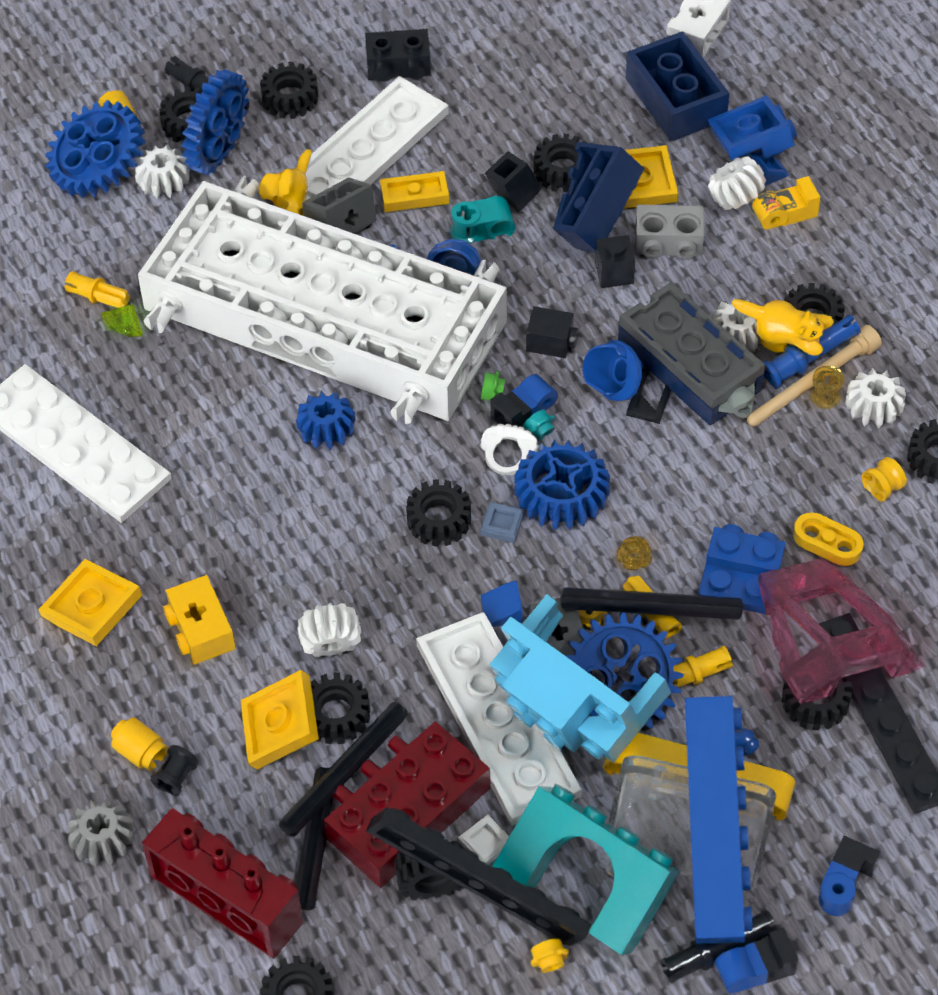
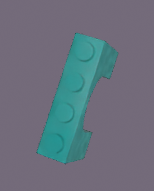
M554 784L553 788L539 786L492 867L502 868L508 871L514 880L526 887L535 888L555 854L565 843L577 837H586L595 841L606 851L612 862L614 884L607 902L588 933L621 955L632 953L681 871L671 865L673 858L654 847L649 851L638 844L640 837L623 826L615 829L606 823L607 815L590 805L583 808L573 801L575 795L558 784Z

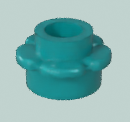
M545 409L539 410L523 424V428L530 431L540 441L544 436H548L554 431L555 427L552 423L555 421V416H550Z

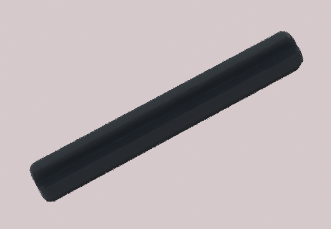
M318 767L315 770L313 785L330 767ZM333 797L306 824L296 881L301 910L307 911L315 908L326 843L324 819L331 813Z

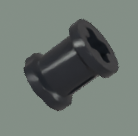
M170 745L166 751L168 757L159 771L153 772L150 781L158 789L174 796H179L182 791L181 784L190 770L196 769L199 761L187 749L178 745Z

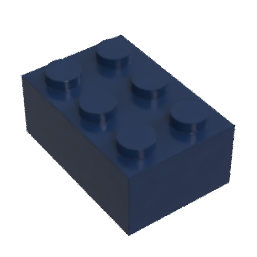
M683 31L627 51L625 79L670 142L708 128L709 123L707 119L728 111L730 93Z

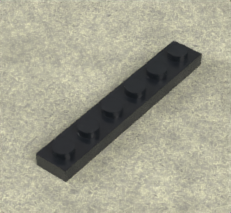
M847 613L816 624L815 630L833 663L839 665L838 673L845 671L848 674L847 681H851L852 684L851 697L913 813L917 814L938 806V772L851 614Z
M386 807L371 818L366 829L367 833L549 937L560 939L562 944L572 946L587 937L591 923L580 918L577 911L567 906H559L547 899L545 893L534 887H526L514 880L508 871L492 867L479 860L475 852L466 848H458L446 841L440 832L418 825L404 811Z

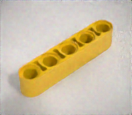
M637 733L614 763L605 758L603 769L608 775L612 776L613 773L627 776L626 780L648 786L650 783L664 786L663 790L685 796L689 793L687 745ZM744 761V770L737 771V786H745L746 810L741 811L759 816L765 813L776 816L778 821L784 820L787 816L795 788V779L786 772Z

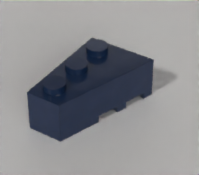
M577 142L575 151L579 153L576 166L570 167L568 177L571 179L568 193H563L553 229L574 248L595 253L596 239L608 238L617 219L622 214L631 193L636 188L644 168L622 147Z

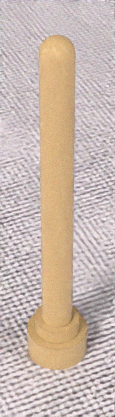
M870 325L861 327V333L851 338L849 345L753 411L747 417V423L750 426H758L858 354L860 356L866 353L870 355L882 346V341L877 331Z

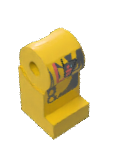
M807 176L797 179L796 186L777 192L766 191L760 194L753 201L752 209L762 227L768 230L818 217L820 195L810 177Z

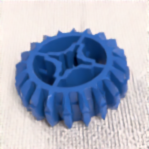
M554 439L551 447H546L540 443L538 452L529 450L526 459L520 460L518 470L514 475V484H516L514 486V494L516 499H519L520 508L527 510L529 520L539 515L541 527L548 520H552V526L555 530L558 528L559 522H566V526L571 530L573 520L577 519V522L584 526L587 522V516L596 519L598 509L604 510L606 499L610 495V474L605 469L604 460L597 459L595 449L585 452L583 443L577 447H572L569 439L565 445H558ZM544 472L548 473L547 476L541 478V482L534 484L536 479L541 474H543ZM590 483L588 489L578 496L577 491L583 489V485Z

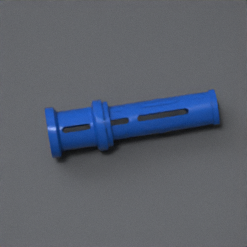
M848 314L844 319L825 329L822 336L819 337L823 352L818 356H811L798 347L789 345L784 349L783 354L769 362L764 360V377L777 390L786 379L796 373L801 375L806 372L809 363L855 335H859L861 330L857 321L851 324L854 317Z

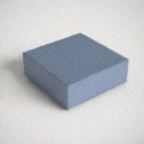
M490 502L480 529V535L515 543L524 517V509Z

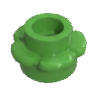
M496 370V374L485 372L481 394L482 400L490 401L491 398L500 392L503 393L505 379L499 378V371Z

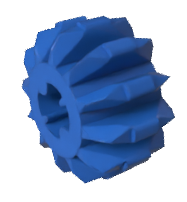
M321 390L319 397L315 398L308 395L306 403L299 404L296 426L301 433L304 443L312 441V445L317 449L321 446L322 442H326V446L331 450L333 441L336 440L337 443L344 446L346 436H353L354 422L356 421L355 411L351 408L348 398L339 399L336 391L330 396H326Z

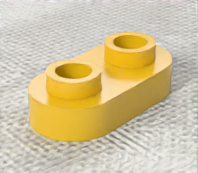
M813 512L799 516L795 522L793 537L795 542L803 549L841 566L853 565L861 558L864 542L861 535L855 530ZM812 531L815 532L818 536L811 537L805 533ZM847 547L850 551L843 552L838 550V548Z

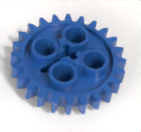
M226 69L222 71L217 70L215 76H209L208 84H202V93H196L197 102L190 106V117H187L185 120L189 124L183 131L186 139L181 145L186 148L182 157L186 158L185 164L189 166V169L209 175L210 172L215 173L217 165L221 166L223 159L229 155L230 149L233 150L235 147L234 142L240 139L241 127L245 126V122L242 119L248 113V110L244 108L249 101V98L245 97L249 88L245 87L247 81L242 79V75Z
M106 100L103 106L95 101L92 110H89L84 105L82 107V114L79 116L72 112V121L70 123L62 121L64 129L53 132L57 137V141L48 142V145L53 150L45 154L50 161L46 164V168L50 171L49 176L62 190H66L71 196L78 193L81 198H84L89 191L93 197H96L99 188H102L107 193L109 191V184L112 182L116 186L120 185L119 177L121 175L124 177L130 176L127 171L128 167L138 166L134 157L143 155L139 148L146 144L142 137L145 133V130L141 127L142 122L128 106L123 107L118 101L113 105L109 100Z
M622 612L619 613L617 623H614L611 615L605 614L604 626H600L595 619L590 620L592 632L588 633L580 628L577 632L582 641L580 643L568 641L567 643L575 652L573 655L565 656L588 673L594 669L599 670L603 673L605 678L604 685L608 688H611L617 679V675L613 672L614 668L625 666L633 647L636 644L640 646L638 654L632 659L625 671L630 676L629 680H620L614 689V692L619 696L626 689L632 690L636 695L649 680V678H643L638 671L639 662L645 657H649L655 662V672L666 680L671 693H681V689L673 685V680L684 677V674L673 671V666L679 664L682 658H671L669 655L676 647V644H663L662 641L667 635L666 631H661L657 634L652 633L655 627L654 621H649L642 627L641 615H635L631 623H628L626 613ZM613 637L619 638L624 645L623 654L617 659L611 658L606 652V644ZM667 697L652 716L654 715L664 720L666 717L661 707L663 705L675 707V703ZM593 709L589 715L597 716L599 714ZM651 717L644 724L648 729L653 728Z

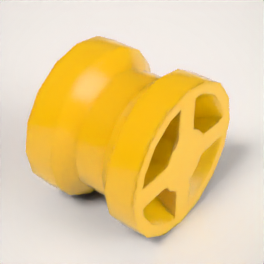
M890 457L883 458L877 463L876 468H869L861 475L864 488L871 492L880 502L888 499L891 496V491H899L907 484L904 470Z

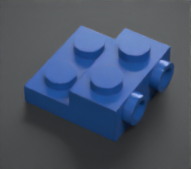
M767 95L707 119L711 132L731 160L745 157L757 149L764 158L781 154L784 150L795 146L793 138L797 137L793 122L791 119H785L781 106L779 104L774 105Z
M733 524L724 525L723 528L714 527L698 595L740 598L743 602V610L770 615L786 542L780 541L778 536L771 532H761L758 536L744 533L742 528Z

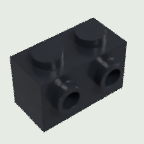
M428 29L365 33L368 80L388 81L399 76L402 78L420 79L423 76H431Z

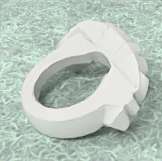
M498 424L497 426L494 425L487 428L482 434L480 447L485 451L487 465L498 474L515 475L520 463L519 461L512 467H502L495 462L493 458L494 450L503 440L510 439L518 442L522 452L521 459H526L529 450L538 452L537 438L530 431L524 430L523 427Z

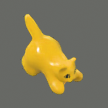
M307 149L301 154L296 168H287L276 174H265L260 181L258 189L261 198L271 200L276 207L304 216L302 202L306 201L308 180L306 172L312 151Z
M740 299L732 301V306L739 312L756 320V333L760 337L761 344L768 350L777 353L784 352L787 345L791 344L811 356L820 355L823 352V347L819 342V337L822 336L825 329L831 327L834 323L831 316L813 314L810 311H800L789 302L775 299L767 302L764 306Z

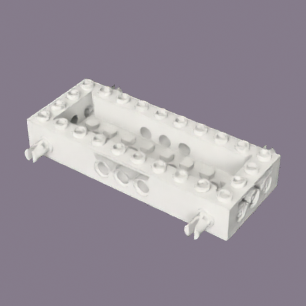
M246 176L240 179L234 191L203 181L138 273L144 309L150 311L145 317L144 323L150 330L157 324L158 332L162 333L167 323L172 319L397 402L391 410V416L398 421L405 413V424L411 423L417 410L449 421L507 322V287L493 283L500 273V269L495 263L486 271V260H482L474 275L464 273L256 200L253 197L259 191V184L256 180L252 179L247 185ZM233 250L239 252L234 256L223 255L225 251ZM290 271L299 274L294 278H287L283 276L285 273H289ZM350 293L361 296L356 300L344 298L345 295ZM414 315L423 318L419 322H409L406 320L407 317Z

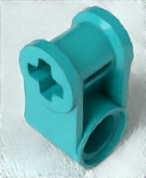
M502 196L460 202L453 206L451 210V219L454 224L450 229V233L453 239L473 243L487 239L494 240L495 236L505 234L511 236L516 230L508 202Z

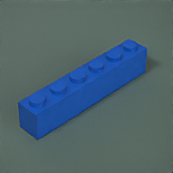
M733 696L685 698L696 944L745 942V931H753L752 907H743V891H750L751 888L749 866H741V850H748L747 826H739V810H746L745 786H737V771L744 770L743 746L735 747V731H742L741 707L733 708Z

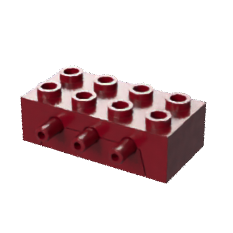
M436 721L410 744H407L398 735L392 737L388 742V747L397 755L383 768L378 767L372 760H366L361 765L360 771L369 780L354 793L341 784L333 794V797L341 805L324 819L326 840L380 889L396 875L394 858H397L396 855L401 851L366 832L373 816L386 807L395 808L407 813L411 820L418 825L442 833L491 788L490 768Z
M171 808L142 841L148 869L152 878L271 958H276L302 926L303 918L296 884L285 875L279 874L277 877L268 871L264 863L253 854L245 856L236 850L233 843L220 833L213 835L204 829L203 824L190 813L183 815L174 808Z

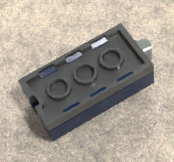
M672 282L653 293L650 297V303L646 306L640 302L620 315L618 340L631 346L643 365H646L649 371L661 382L668 385L672 392L710 426L728 413H734L741 418H746L752 413L754 396L762 391L765 364Z

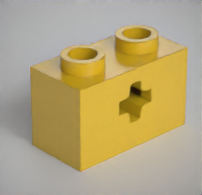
M207 575L165 590L168 604L163 606V610L169 626L177 625L180 631L175 637L183 656L190 654L195 665L236 649L232 629Z

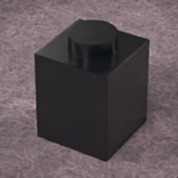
M509 151L485 172L497 195L504 197L508 204L518 211L542 190L528 163Z
M629 235L596 239L595 266L601 288L634 284L635 257Z
M533 306L526 331V352L566 358L569 347L575 348L578 340L579 328L573 327L574 313Z

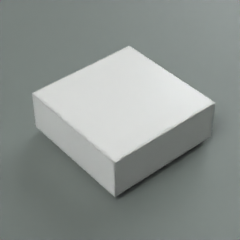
M486 815L460 835L458 842L464 848L475 852L479 860L490 864L498 857L509 836L489 815Z

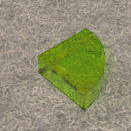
M133 304L101 313L102 321L108 329L125 334L128 337L143 336Z

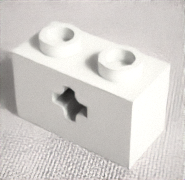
M684 0L677 17L670 19L666 35L671 36L683 31L704 58L729 20L731 0Z

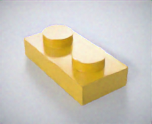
M444 171L380 179V190L385 212L450 204Z

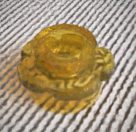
M639 536L626 538L617 550L618 561L622 562L624 568L628 570H637L639 567L646 568L652 561V556L650 555L652 553L651 547L644 538ZM636 553L638 556L633 557L631 554Z

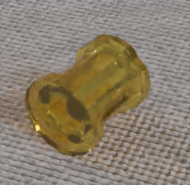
M828 365L817 368L812 378L815 387L810 392V400L818 408L831 409L840 403L841 394L839 390L843 387L844 375L834 366ZM827 375H829V382H828V384L825 383V380H826V376H827ZM825 393L828 394L827 402L824 401Z

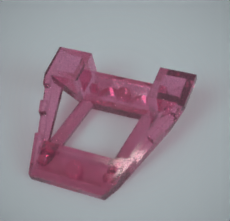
M820 558L760 574L758 583L766 614L771 616L774 628L772 638L774 646L779 648L781 656L779 662L781 674L800 704L831 696L842 677L885 666L890 676L894 678L909 674L925 666L892 617L834 565ZM836 592L872 627L832 637L797 602ZM784 611L819 644L803 657H800Z

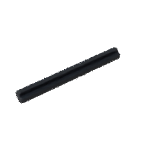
M564 587L560 595L561 608L571 610L735 620L740 619L743 613L742 599L734 597Z
M392 702L282 818L279 823L280 829L289 837H295L333 797L337 788L341 784L344 785L404 721L408 715L407 709L402 707L399 702Z

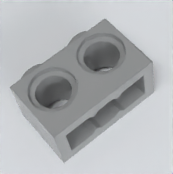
M637 205L636 255H645L649 258H656L661 255H678L684 259L702 256L704 206Z

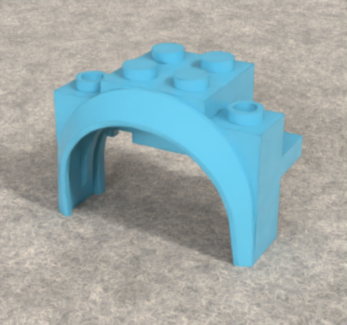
M546 594L523 624L510 616L501 627L508 641L489 664L496 674L494 681L508 696L505 702L514 710L513 714L530 728L535 723L544 732L542 736L554 747L561 750L565 746L575 753L581 746L596 759L600 760L602 756H605L614 763L656 709L671 694L669 686L663 677L654 672L635 697L628 702L549 645L547 641L562 619L563 614L557 608V601ZM593 709L599 714L597 716H589Z

